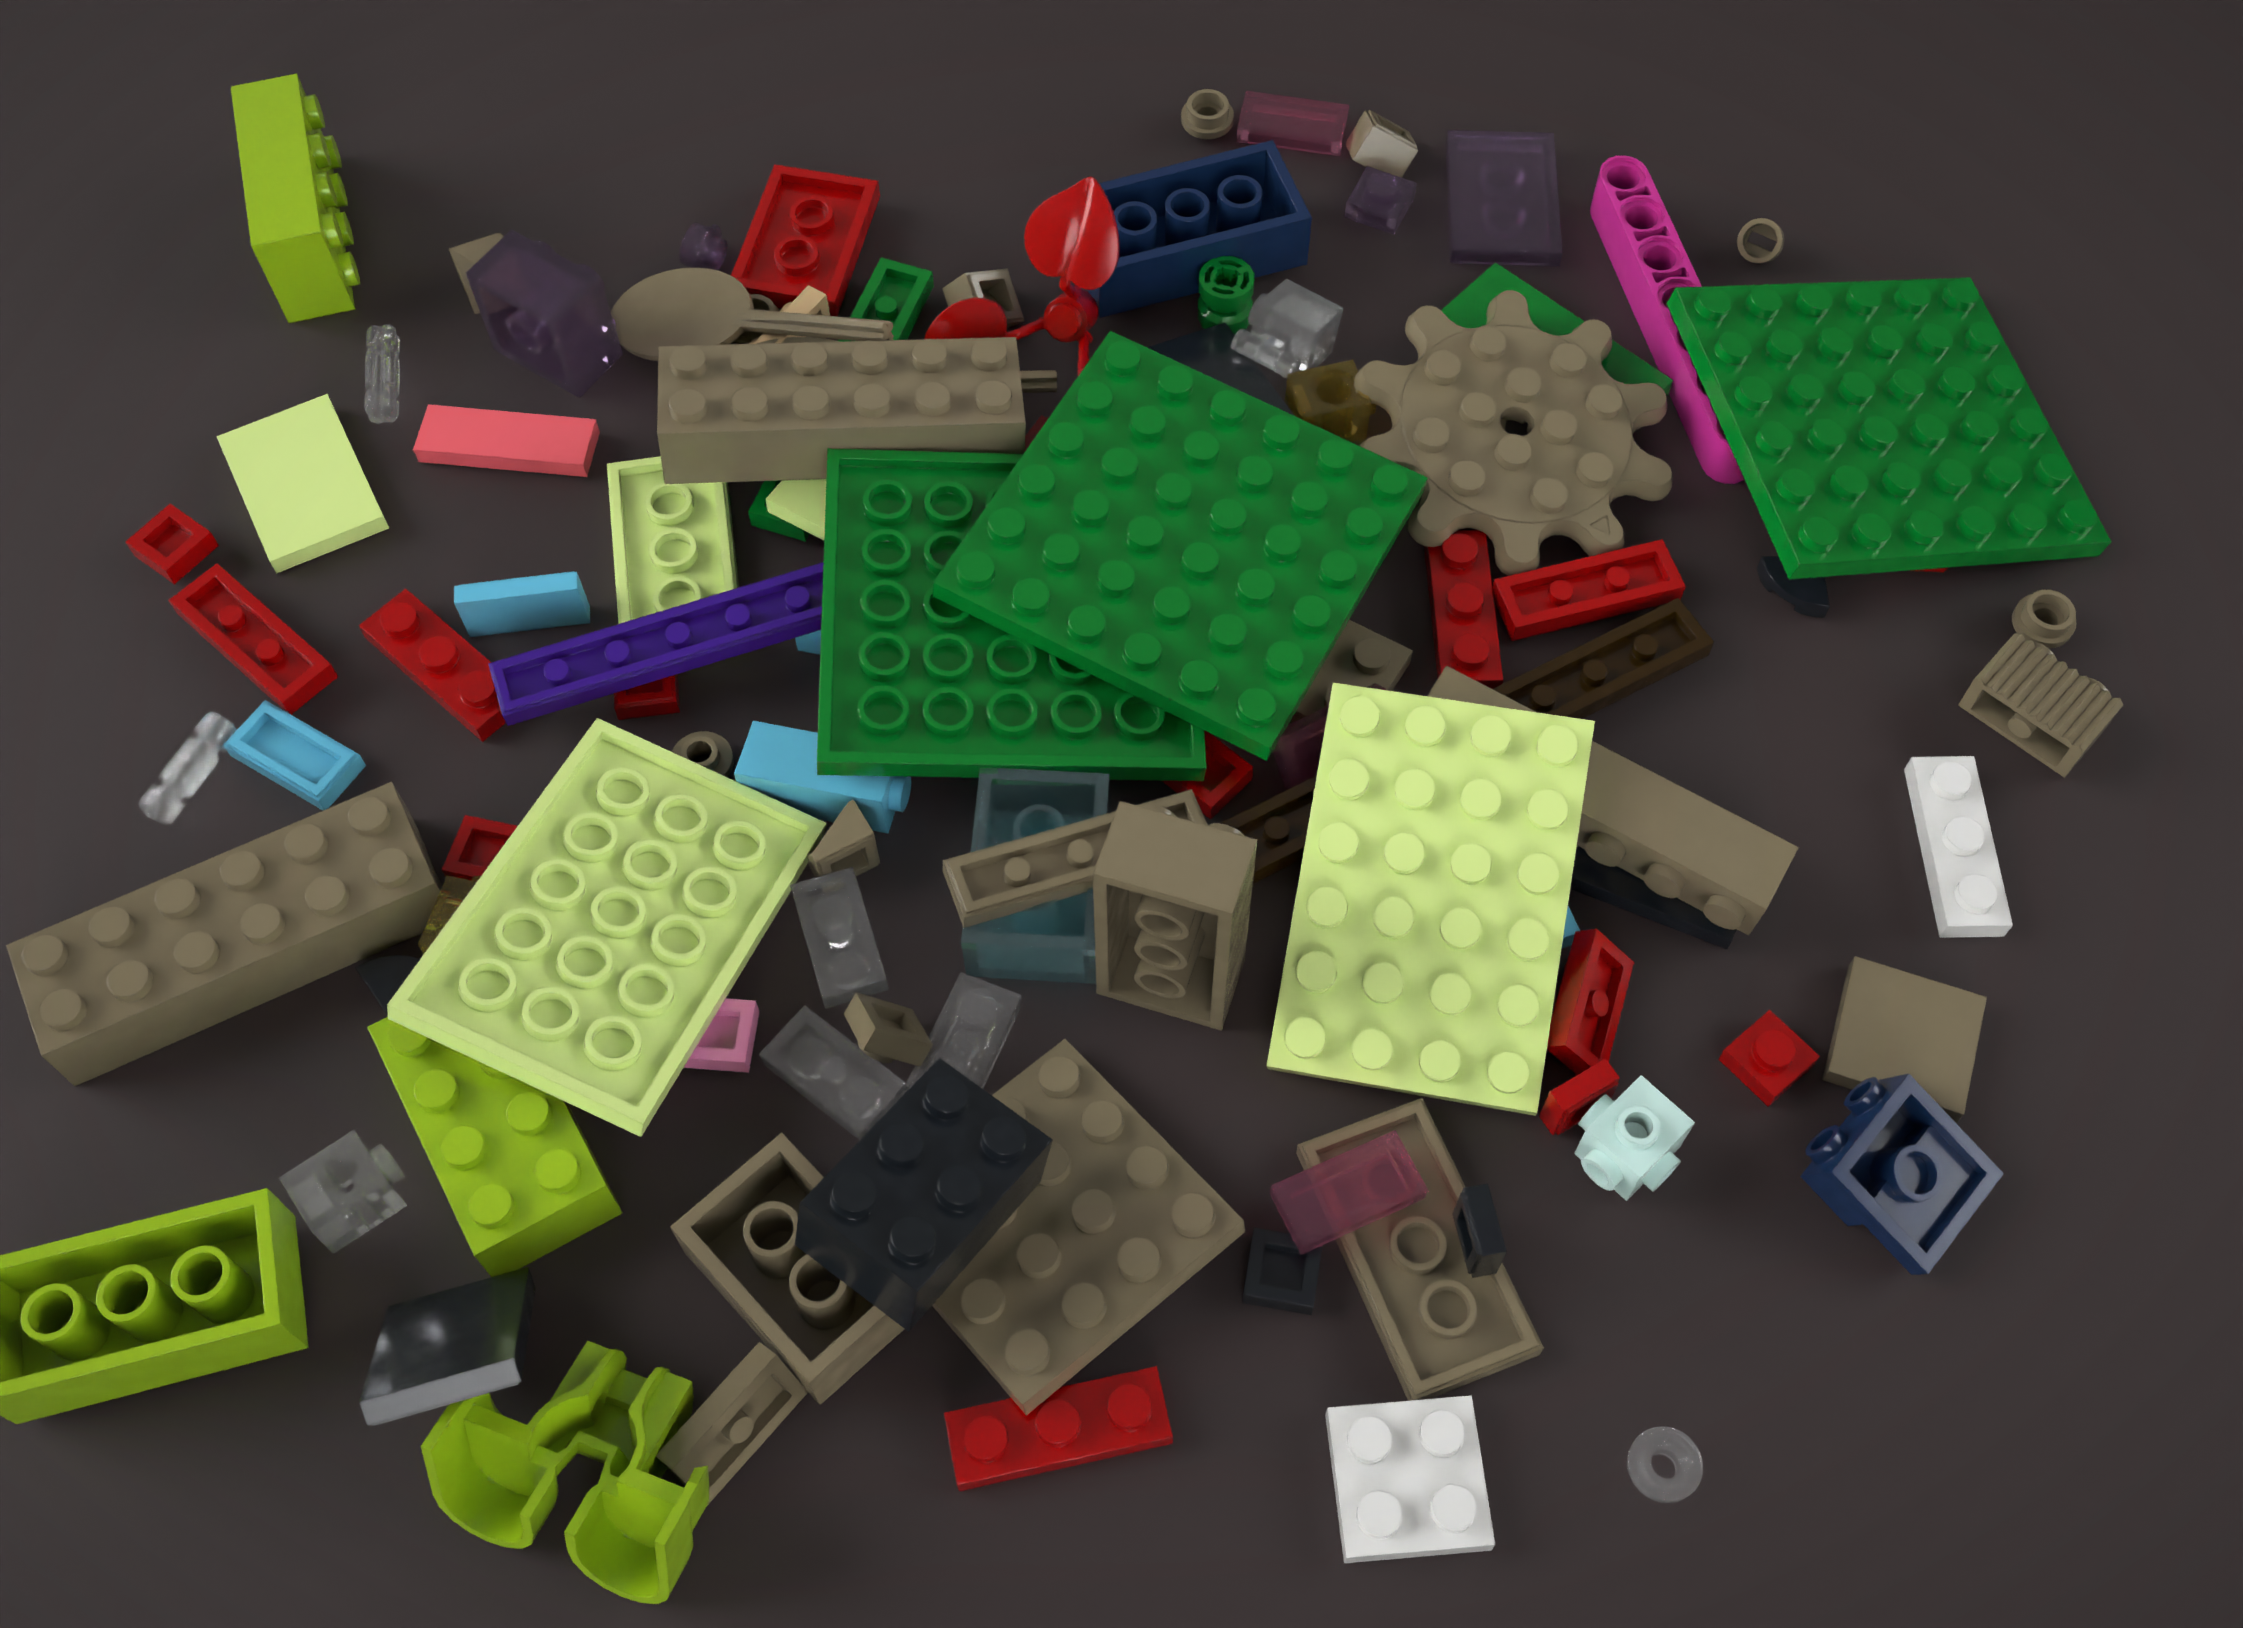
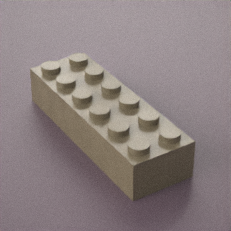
M1016 337L658 346L657 436L665 484L826 479L827 448L1024 454L1026 421Z
M389 782L7 944L6 947L41 1056L71 1084L77 1086L447 923L454 912L416 823L394 784Z

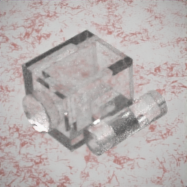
M1286 278L1268 295L1263 293L1256 299L1248 317V323L1252 325L1251 333L1241 328L1232 340L1231 349L1289 380L1293 379L1295 375L1304 379L1332 354L1344 308Z

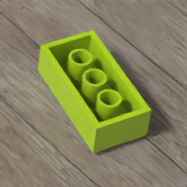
M297 73L230 86L251 247L288 323L355 310L352 286L360 285V277L352 253L350 251L346 252V246L354 245V239L345 212H340L339 207L348 206V201L341 177L338 173L334 174L333 170L342 168L341 158L334 137L332 135L323 136L321 128H325V122L316 95L306 96Z
M388 1017L367 1027L471 1251L491 1277L518 1270L623 1213L567 1102L389 1020Z
M268 1188L0 1255V1416L16 1425L309 1348L296 1218Z

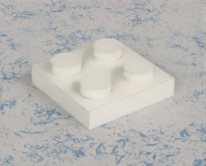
M1472 1395L1327 1408L1325 1417L1344 1563L1482 1552L1493 1549L1495 1540Z

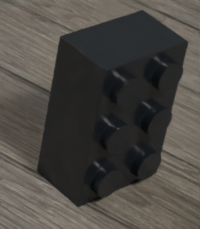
M939 1058L800 1202L795 1245L909 1332L1041 1182L1053 1139Z

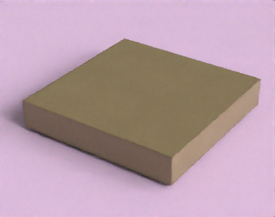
M1854 956L1848 966L1822 1080L1853 1090L1858 1084L1871 1077H1876L1880 1080L1910 1074L1957 1123L1965 1113L1987 997Z

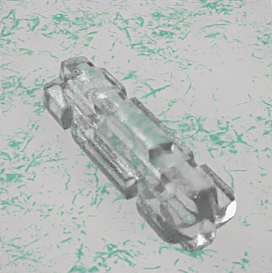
M386 323L383 326L372 325L366 332V347L369 349L365 353V388L368 390L364 395V410L369 414V420L375 424H380L384 421L393 423L399 417L400 401L396 398L400 394V359L396 357L400 354V337L396 334V328Z
M214 712L204 716L193 731L198 734L196 739L188 737L158 776V779L162 781L160 786L152 784L139 801V807L145 815L164 825L173 823L185 807L180 801L183 797L191 799L221 759L216 755L217 752L226 753L227 750L223 744L236 732L237 728L234 726V723Z

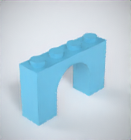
M821 630L795 638L798 651L820 655ZM758 721L752 722L734 772L736 782L819 820L834 822L847 803L854 799L871 829L883 833H889L895 811L904 812L911 791V777L817 775V732Z

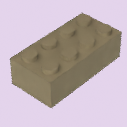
M1120 801L1093 871L1096 994L1222 1031L1245 962L1257 839L1246 837L1239 830L1229 825L1220 823L1204 825L1176 817L1170 810L1158 805L1144 804L1137 806Z

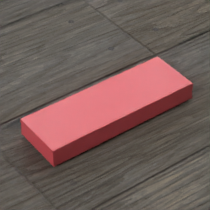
M428 404L413 451L418 462L587 477L600 430L596 419Z

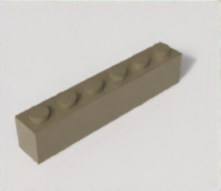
M1448 666L1444 668L1428 694V697L1536 712ZM1592 741L1577 845L1585 849L1586 853L1596 862L1610 867L1617 866L1644 880L1645 884L1655 893L1668 898H1678L1703 911L1704 915L1712 923L1725 929H1737L1749 936L1767 910L1799 847Z

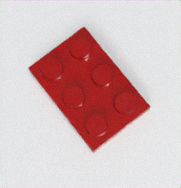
M774 164L731 276L741 282L749 294L763 295L769 298L778 308H782L788 302H793L809 285L827 295L830 316H838L880 199L878 181Z

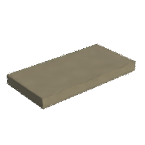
M1423 1098L1297 1145L1296 1154L1408 1401L1432 1399L1541 1354L1544 1347L1503 1263H1501L1496 1274L1472 1278V1275L1468 1274L1452 1215L1459 1195L1462 1193L1465 1185Z

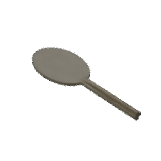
M680 268L650 276L629 288L617 300L610 315V329L619 344L628 352L652 361H658V346L728 345L735 341L744 331L851 341L893 340L894 337L891 332L893 328L891 321L754 310L752 298L741 282L727 273L708 268Z

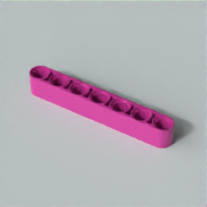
M1629 156L1608 158L1602 163L1590 207L1591 218L1658 370L1673 379L1669 395L1702 469L1707 476L1717 482L1724 484L1741 482L1745 479L1666 304L1675 287H1702L1646 166L1636 158Z

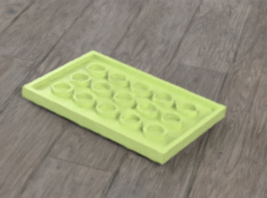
M1333 683L1268 1054L1267 1069L1536 1116L1595 721Z
M596 718L387 1004L388 1019L642 1137L808 864V854L815 850L824 837L827 823Z

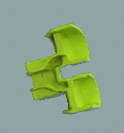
M587 1341L551 1400L533 1416L527 1425L503 1416L495 1407L490 1393L452 1403L446 1407L422 1443L421 1450L432 1494L438 1506L451 1520L477 1537L502 1547L523 1549L532 1545L556 1504L559 1492L558 1474L577 1454H581L603 1463L604 1467L598 1484L587 1492L564 1531L567 1551L572 1562L587 1577L601 1587L621 1597L647 1604H659L667 1601L689 1561L693 1549L692 1532L709 1502L708 1466L694 1468L685 1487H681L661 1479L667 1467L656 1457L657 1453L691 1417L694 1398L692 1381L672 1374L668 1368L663 1366L656 1367L649 1377L645 1378L626 1370L627 1358L622 1350L608 1349Z

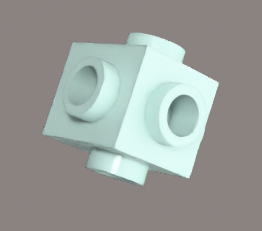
M1641 1075L1615 1101L1605 1094L1585 1113L1578 1123L1585 1132L1574 1154L1581 1159V1165L1591 1180L1605 1190L1611 1191L1614 1189L1627 1201L1643 1184L1653 1192L1672 1174L1681 1162L1674 1153L1680 1148L1695 1122Z

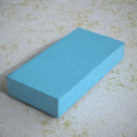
M575 571L454 586V604L469 637L590 623V605L579 575Z
M264 700L223 744L231 757L321 810L328 809L366 767L358 753L267 700Z

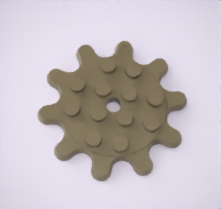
M1513 290L1503 291L1492 299L1487 308V323L1485 326L1478 328H1465L1456 325L1437 307L1425 305L1412 313L1405 324V334L1418 352L1416 363L1403 366L1375 360L1359 369L1354 379L1356 393L1365 401L1385 409L1392 421L1390 431L1370 437L1359 446L1428 478L1424 492L1420 497L1421 502L1408 520L1410 536L1423 546H1440L1451 534L1460 529H1477L1485 533L1492 540L1495 548V562L1501 572L1508 576L1537 569L1540 560V544L1545 538L1553 535H1563L1572 538L1589 556L1622 549L1625 543L1623 528L1610 509L1611 502L1617 497L1624 495L1636 496L1648 501H1658L1665 498L1672 488L1673 477L1670 466L1662 459L1640 449L1633 438V434L1637 429L1659 423L1664 418L1668 408L1666 393L1660 386L1654 383L1624 384L1608 375L1601 364L1612 348V335L1609 326L1600 320H1586L1576 327L1572 333L1556 336L1543 332L1531 321L1526 298L1521 293ZM1501 418L1517 421L1520 424L1527 422L1528 434L1520 436L1507 433L1500 424Z

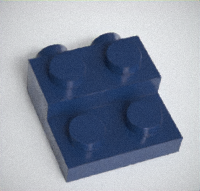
M1910 1074L1880 1080L1876 1077H1871L1858 1084L1845 1098L1844 1105L1851 1113L1841 1126H1830L1810 1141L1805 1153L1812 1162L1800 1177L1847 1226L1864 1225L1911 1275L1929 1274L2004 1173Z

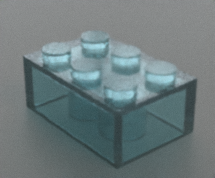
M980 768L971 852L1110 813L1109 774ZM1093 886L1087 888V892L1058 901L1055 898L1025 908L1021 912L963 928L961 945L966 977L1096 984Z

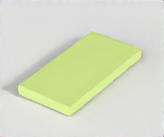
M661 456L607 463L618 624L739 588L728 482L665 484Z

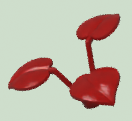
M1092 176L1080 180L1068 189L1042 202L1033 211L1026 224L1024 234L1025 248L1031 263L1043 275L1050 277L1061 276L1059 287L1064 292L1047 305L1043 317L1015 330L1006 332L1007 321L1003 308L993 300L972 297L960 300L941 312L931 323L924 339L1016 337V340H1019L1037 331L1046 329L1051 337L1060 342H1073L1076 340L1079 343V376L1089 361V344L1092 342L1093 337L1088 330L1095 325L1098 318V306L1095 299L1090 293L1081 288L1094 290L1100 288L1111 278L1116 269L1120 251L1119 234L1114 212L1101 185Z

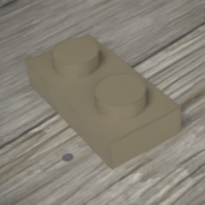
M759 1342L687 1422L679 1428L677 1433L657 1453L656 1457L684 1486L694 1468L708 1466V1506L808 1392L781 1359Z

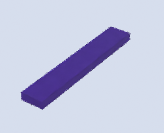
M824 562L488 663L502 716L507 725L510 726L821 630Z

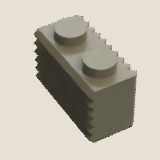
M2014 633L1975 677L1958 706L2065 778L2104 732L2123 706L2121 698H2112L2110 691L2101 682L2087 676H2079L2077 669H2069L2066 662L2057 661L2055 654L2046 646L2033 640H2025L2022 633Z

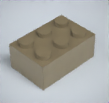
M781 1132L672 1224L670 1228L688 1258L767 1347L781 1359L815 1401L821 1405L899 1335L904 1328L795 1245L800 1202L824 1177Z

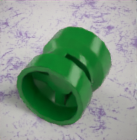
M1221 256L1209 260L1199 272L1200 297L1198 299V320L1204 329L1226 323L1234 335L1239 334L1248 328L1252 320L1253 300L1251 297L1254 294V272L1251 266L1244 260L1233 256Z

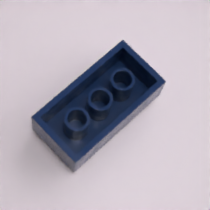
M1273 140L1099 183L1114 212L1120 245L1119 260L1111 278L1100 288L1088 290L1097 303L1099 318L1199 293V272L1203 265L1213 258L1233 256L1242 259L1251 266L1254 278L1307 265L1312 217Z

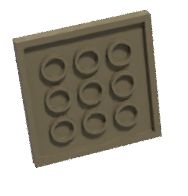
M1063 1039L992 1095L1053 1139L1041 1182L932 1305L1026 1416L1245 1232L1244 1220L1066 1039Z

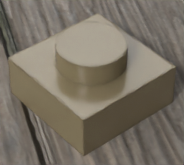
M856 992L844 1012V1016L858 1040L859 1048L867 1056L879 1062L892 1063L895 1059L921 1066L933 1045L911 1008Z

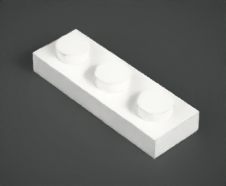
M1974 756L1911 757L1904 772L1939 938L2004 937L2013 926Z

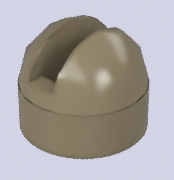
M1753 219L1746 223L1739 232L1737 239L1738 250L1746 260L1752 263L1764 264L1771 262L1783 249L1784 233L1781 227L1770 219ZM1752 231L1776 241L1777 243L1773 251H1768L1763 246L1748 242Z

